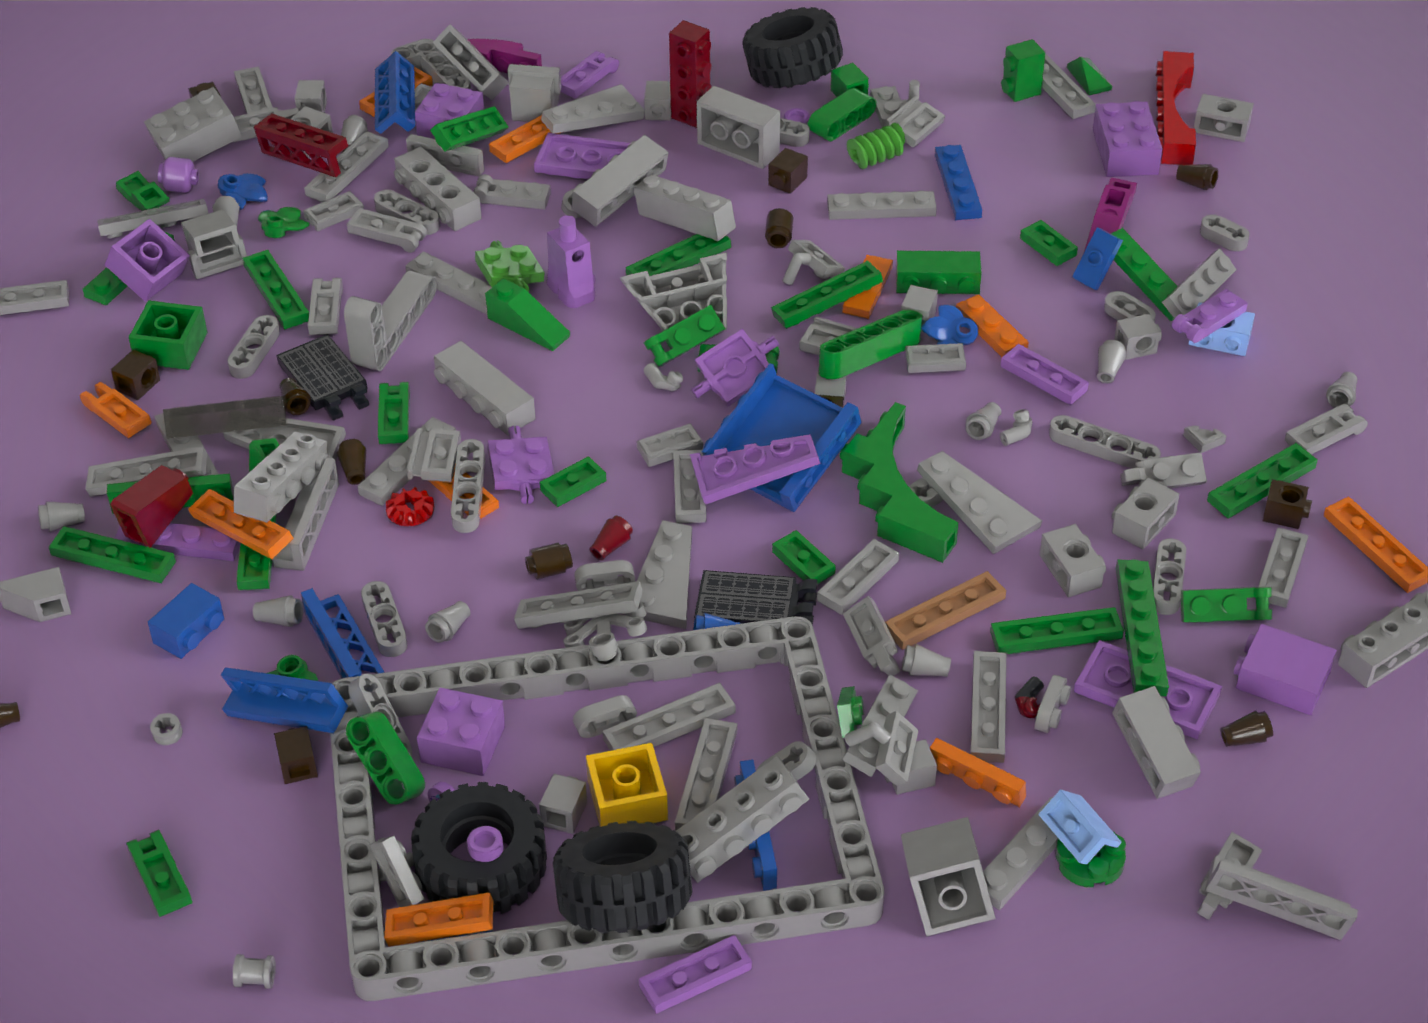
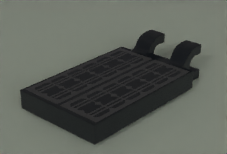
M328 334L276 355L278 364L288 377L293 378L298 385L309 393L312 407L315 410L324 408L333 421L343 417V412L338 405L341 404V400L347 397L353 400L359 410L369 406V401L364 395L368 389L366 379Z
M703 570L694 618L695 615L703 616V613L743 624L787 617H803L809 620L813 626L814 615L812 614L817 602V579H805L796 584V577Z

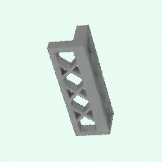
M326 458L320 473L309 485H306L301 490L286 525V529L290 531L294 539L273 558L274 567L304 571L339 486L335 459Z
M1215 855L1211 862L1205 891L1342 940L1357 919L1358 910L1351 908L1349 903Z

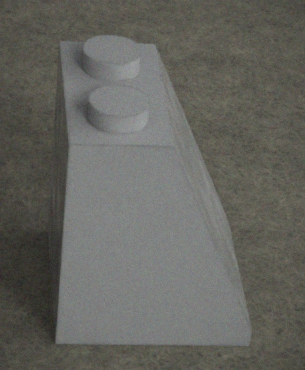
M968 817L901 834L909 877L926 936L996 919Z

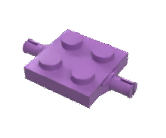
M742 328L695 359V363L703 373L705 380L691 388L692 393L698 399L709 390H712L720 396L727 407L750 390L757 375L769 365L765 354L778 347L779 343L772 335L761 344H757L749 338Z
M513 425L508 429L510 439L488 440L487 449L494 489L520 491L521 502L526 504L528 499V504H531L534 501L532 490L540 487V481L554 475L547 437L522 438L520 427L516 425L514 431Z

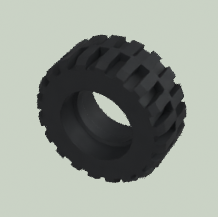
M799 7L793 10L791 8L784 12H776L772 16L760 19V22L751 25V28L746 31L742 40L750 76L758 84H762L765 87L790 88L794 85H805L812 80L816 81L821 76L831 73V69H835L843 56L835 18L826 10H819L816 7Z
M477 782V786H468V783L458 785V789L451 792L448 789L439 795V800L433 799L424 807L425 813L421 812L415 821V828L411 834L415 873L421 881L422 891L427 894V898L431 902L490 892L494 901L493 912L500 911L503 914L512 910L511 906L516 903L519 906L528 899V892L532 894L537 890L540 885V879L544 877L547 868L544 823L541 815L537 813L536 806L528 799L525 801V795L514 789L510 792L505 785L496 783L494 787L489 786L488 782ZM481 826H491L498 829L502 834L503 842L508 845L497 859L490 862L465 861L451 855L455 848L467 841L468 835L474 829Z
M627 821V823L618 824V822L608 823L607 826L602 827L598 825L591 827L589 831H580L574 834L572 839H566L553 857L552 864L558 909L574 926L579 925L584 930L590 931L595 929L599 933H608L609 931L626 933L628 930L633 929L638 931L648 929L650 925L655 924L657 926L665 923L667 918L677 916L681 910H684L692 895L687 843L678 832L672 831L665 825L656 826L652 822L637 823V821Z

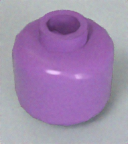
M168 157L165 162L160 163L158 182L163 185L166 191L188 193L193 185L198 184L199 170L194 169V164L190 159Z

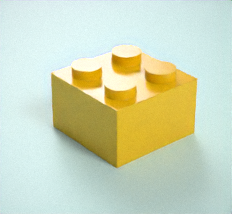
M652 743L586 755L587 781L600 827L614 822H618V824L627 823V821L657 823L668 820L667 792Z

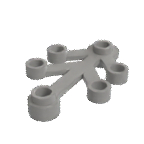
M640 601L638 610L627 613V616L621 614L604 615L590 620L585 625L583 623L590 618L564 623V629L567 637L563 640L565 648L585 645L584 639L597 630V635L593 636L589 641L593 655L600 661L612 659L617 654L618 645L614 634L611 633V625L627 628L628 634L633 637L642 635L647 631L643 618L646 616L643 602Z

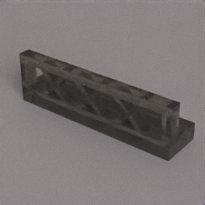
M286 395L163 409L166 437L170 439L287 425Z

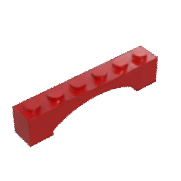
M1163 51L1162 61H1157L1156 121H1158L1156 131L1162 146L1161 164L1190 165L1194 161L1196 129H1192L1185 124L1175 106L1177 96L1185 88H1191L1194 71V53Z

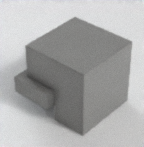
M509 64L508 81L512 121L530 122L541 116L542 111L558 105L561 92L560 67Z
M223 209L181 222L189 250L187 253L190 255L189 260L196 279L244 265L242 258L246 257L247 254L243 239L238 235L236 224Z

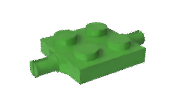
M497 240V243L493 241L490 244V248L475 251V262L491 287L504 278L529 292L527 284L544 282L545 272L528 246L514 245L511 248H504L501 242Z

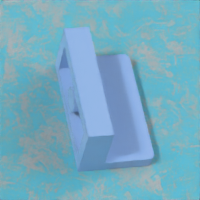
M1060 789L1038 814L1079 863L1087 865L1104 845L1117 848L1122 843L1081 795Z

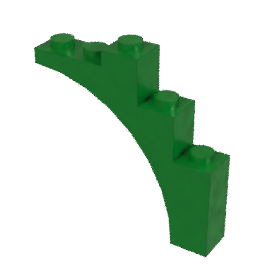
M895 402L888 412H883L878 425L874 429H870L866 437L857 433L842 448L840 452L842 473L859 479L857 490L860 491L859 504L877 511L875 522L878 523V537L943 563L957 544L959 522L937 512L922 501L901 476L895 462L893 450L905 426L906 406Z

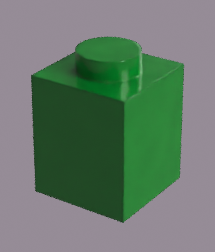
M854 63L831 70V92L836 97L851 88H857L868 94L869 78Z

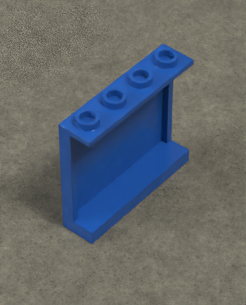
M770 363L764 371L757 375L750 390L740 397L733 412L723 419L715 435L706 441L702 453L703 456L714 454V450L727 448L728 452L742 450L744 445L754 443L760 447L767 446L773 440L810 434L821 464L750 489L795 512L862 422L857 406L847 402L842 408L778 376L774 365Z

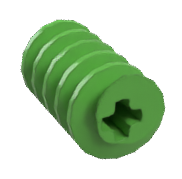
M892 123L890 126L886 125L881 129L867 132L863 136L859 135L854 139H849L846 143L847 151L850 158L857 163L859 168L865 169L868 165H876L877 161L882 163L886 158L890 160L894 158V155H902L905 135L898 123Z

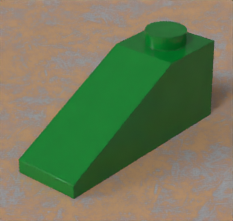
M503 278L485 293L487 317L489 320L551 351H554L571 336L570 331L526 289Z

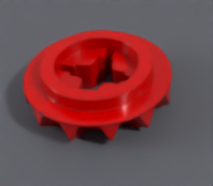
M416 487L411 491H406L402 488L400 494L392 493L391 499L386 501V514L393 523L401 526H415L427 521L432 516L435 508L433 497L428 495L427 490L419 492ZM411 502V504L414 505V510L411 511V508H409L406 505V503Z

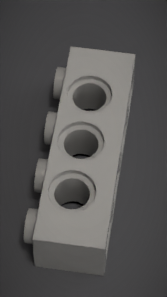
M420 146L394 158L396 168L394 176L397 182L401 185L403 184L412 196L417 197L426 207L436 211L442 223L457 231L482 219L480 198L424 148Z

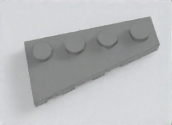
M620 84L542 111L541 121L554 134L644 119L645 110L626 88Z
M232 410L223 435L226 441L249 449V444L252 440L276 438L280 445L294 432L311 434L315 438L327 441V454H329V458L335 459L336 462L337 451L340 443L344 441L346 432L344 427Z
M941 451L919 463L917 468L919 474L993 554L1040 528L1041 519L945 452Z
M662 520L637 579L643 590L640 601L643 602L646 616L643 617L646 621L686 629L692 526Z

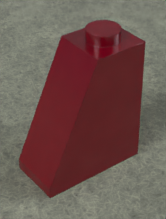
M161 465L111 501L110 506L125 537L151 548L193 494L188 482L189 478L184 472L176 468L171 470Z

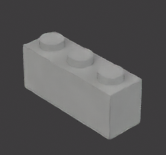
M451 24L433 41L436 47L489 99L493 100L508 85L509 81Z
M1155 686L1120 697L1112 714L1156 798L1158 799L1193 787L1201 773L1200 764L1197 757L1190 753L1181 727L1177 724L1175 725L1169 713L1166 699L1159 695Z

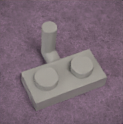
M911 80L909 82V98L905 100L900 99L895 86L870 89V96L875 98L877 102L875 111L881 127H884L886 120L914 96L919 97L920 82L918 80Z
M792 240L788 250L794 255L782 281L793 285L801 264L811 267L814 270V274L823 279H829V277H835L843 273L845 267L810 240Z
M898 711L886 715L884 728L879 723L872 722L845 735V741L849 746H854L874 737L880 742L875 768L897 787L908 782L918 729Z
M394 836L381 838L371 843L370 848L380 866L378 878L380 881H387L398 906H411L424 900L421 893V881L410 870V867L414 866L412 853H406L404 846Z

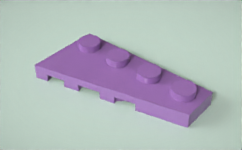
M810 434L773 440L767 446L760 447L754 443L744 445L742 450L728 452L727 448L714 450V454L701 456L700 452L690 454L705 505L821 464Z

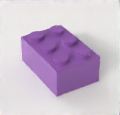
M1134 101L1130 103L1109 102L1106 104H1096L1093 133L1106 177L1159 175L1162 146L1148 103Z

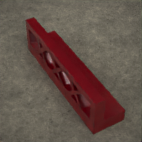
M272 113L254 126L262 153L333 177L341 174L336 155L348 147L346 137ZM268 140L272 143L274 147L269 146ZM303 151H305L311 159H309ZM321 157L327 159L328 165Z

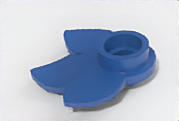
M246 173L236 176L234 174H226L218 179L217 186L221 195L233 197L240 206L239 210L245 207L246 201L267 202L268 200L267 192L263 187L266 180L259 175Z
M939 305V316L928 319L921 327L924 333L938 340L937 344L963 343V345H969L978 336L977 324L973 320L965 318L961 311L952 305ZM961 327L968 328L969 332L964 334L960 332L959 329Z

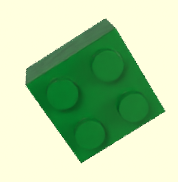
M148 300L128 337L131 351L134 349L145 355L152 356L156 359L157 366L189 370L208 333L203 308Z

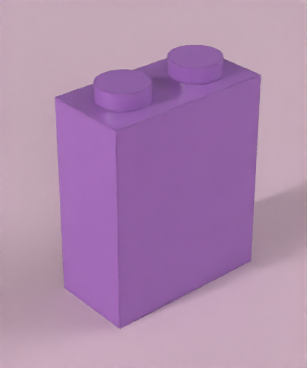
M1261 624L1256 635L1250 634L1244 649V652L1247 653L1246 657L1239 656L1234 669V674L1238 675L1236 689L1312 716L1332 670L1337 650Z

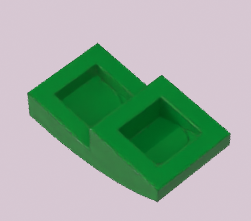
M139 171L116 181V189L141 211L159 208L170 202V198L154 181L149 183Z

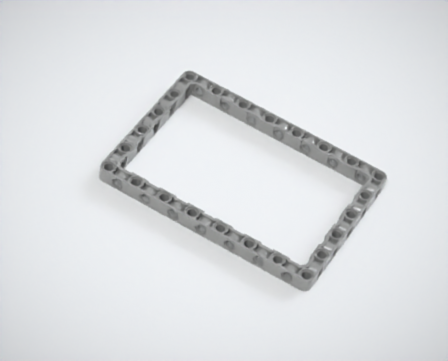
M787 617L616 641L618 645L616 656L607 661L598 660L593 655L590 645L372 674L381 683L398 718L427 714L439 688L498 700L523 697L527 700L563 695V692L588 688L589 691L628 686V683L653 680V682L692 677V674L710 671L721 673L755 668V665L775 662L788 666L790 673L789 686L796 713L801 715L803 723V740L816 753L817 760L814 766L816 791L823 818L828 820L830 828L829 841L837 872L842 874L843 879L688 902L684 910H681L674 918H667L665 923L657 926L653 924L648 926V929L639 931L637 929L628 930L626 933H617V931L599 933L595 929L588 931L582 929L579 925L574 926L566 920L385 948V924L379 887L381 882L378 878L379 864L370 848V844L376 841L373 799L369 781L370 775L346 735L347 723L352 718L359 716L349 695V685L360 676L334 681L332 684L348 705L335 733L330 734L349 963L356 995L365 1001H377L698 952L733 935L737 937L741 945L869 926L877 923L883 915L884 886L850 764L842 760L847 750L842 738L839 720L811 622L803 617Z

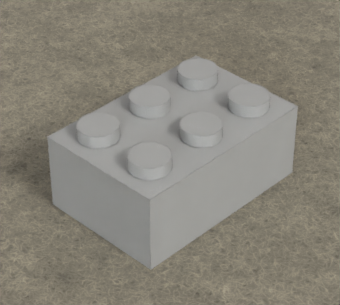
M713 86L697 101V144L764 169L780 153V110Z
M214 87L203 90L198 95L184 102H179L174 107L155 114L152 118L144 121L155 146L164 160L168 157L190 159L194 162L242 137L231 111Z

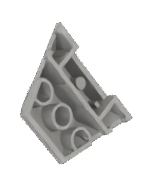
M727 252L700 258L699 265L652 276H649L648 271L620 278L622 283L662 331L709 305L713 307L725 330H727Z

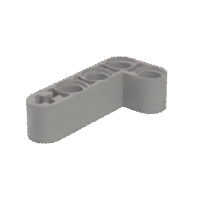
M420 39L397 47L391 52V54L395 51L412 63L414 67L432 76L433 85L439 83L471 89L470 80L436 47L431 39Z

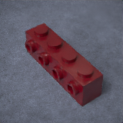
M683 20L669 32L671 119L697 128V101L712 88L710 84L712 68L710 63V29Z

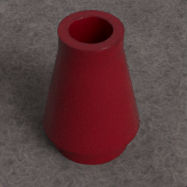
M617 515L612 519H607L596 540L589 548L591 554L598 560L603 561L609 554L631 539L630 535L633 533L631 525L624 518Z

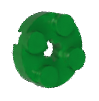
M1114 832L1122 843L1117 848L1104 845L1097 852L1099 858L1094 856L1087 865L1079 863L1058 839L1055 856L1060 865L1059 870L1069 881L1083 887H1094L1095 883L1105 882V885L1111 884L1120 877L1124 869L1126 860V842L1124 838Z

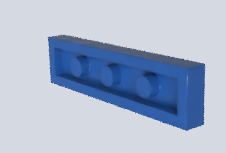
M961 145L935 147V158L955 220L982 218L983 209Z
M753 759L740 761V775L734 776L735 786L756 771ZM768 831L748 845V850L755 851L756 857H752L754 878L761 879L763 891L777 889V865Z

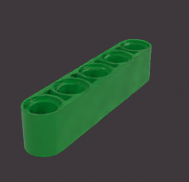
M902 310L822 343L819 350V376L826 379H839L905 350L906 346L918 345L921 337L922 314L914 310Z

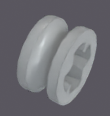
M160 714L153 719L150 725L154 741L158 744L170 745L177 742L182 736L183 730L179 718L174 714ZM166 726H172L173 730L167 729V733H161L160 729L166 730Z

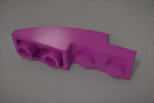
M467 39L500 72L508 73L509 64L542 66L541 54L524 51L522 43L497 39Z
M1110 178L1100 198L1085 250L1097 227L1110 234L1123 228L1125 218L1136 192V182Z

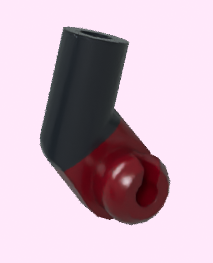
M1031 677L1015 694L1018 710L1026 718H1035L1040 707L1035 697L1044 688V684L1037 677Z

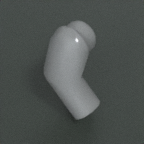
M650 363L644 368L645 375L655 388L675 391L681 387L680 383L683 381V376L678 371H670L668 376L660 372L654 363Z
M1020 409L1014 412L1013 417L1015 421L1013 427L1000 432V440L1003 445H1010L1030 435L1033 422L1032 418L1029 417L1028 410Z

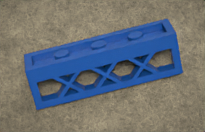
M396 51L375 68V130L380 134L394 122L407 132L415 127L414 65Z
M313 588L301 592L304 613L341 679L361 676L362 670L375 674L385 673L339 594L320 601ZM337 607L339 612L336 618L329 617L326 610ZM341 628L351 631L348 639L341 638L337 629ZM349 650L362 651L361 659H353Z
M227 667L221 673V677L232 689L222 708L228 717L297 728L307 726L309 730L335 733L348 708L347 703L332 683Z

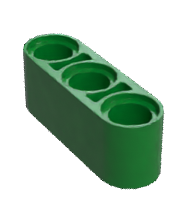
M851 88L813 112L807 124L809 130L829 142L834 141L871 117L876 109V99L857 88Z
M374 711L352 718L347 723L346 735L350 744L387 802L398 805L414 799L423 793L425 788L423 775L384 714Z

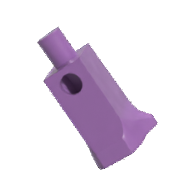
M563 216L559 219V228L547 232L548 274L546 283L553 293L558 294V298L567 307L577 308L594 301L596 295L594 283L596 280L592 272L590 242L576 228L574 217Z

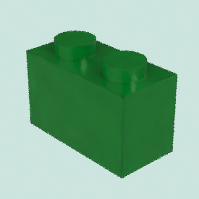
M1033 39L1006 46L1001 87L1003 92L1014 102L1041 95L1046 52Z

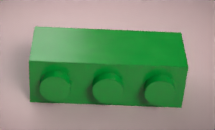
M897 250L896 293H907L910 285L937 290L938 294H980L982 274L980 251Z

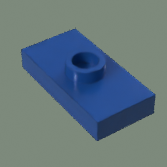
M1097 227L1072 278L1094 290H1098L1123 240Z

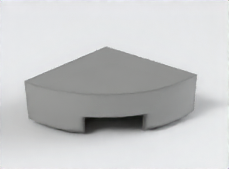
M1197 425L1184 428L1183 436L1201 453L1225 444L1226 435L1217 429H1213V431L1199 429Z

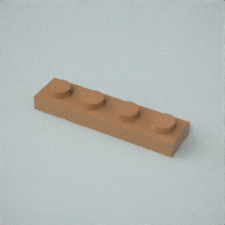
M986 571L885 621L895 643L904 650L907 645L912 646L1006 598V589Z

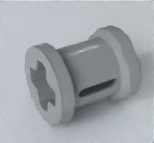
M237 954L233 966L234 986L242 987L243 984H264L265 988H272L276 971L274 955H268L266 959L245 958L243 954Z

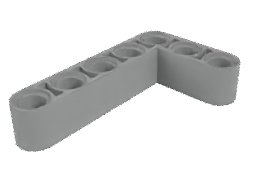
M411 270L407 271L382 306L379 302L351 296L345 305L344 319L352 364L377 371L384 369L434 298L437 290V278L435 276Z

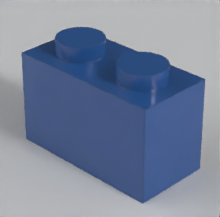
M190 583L148 621V626L155 645L182 659L187 653L195 649L211 631L217 629L225 619L220 598Z

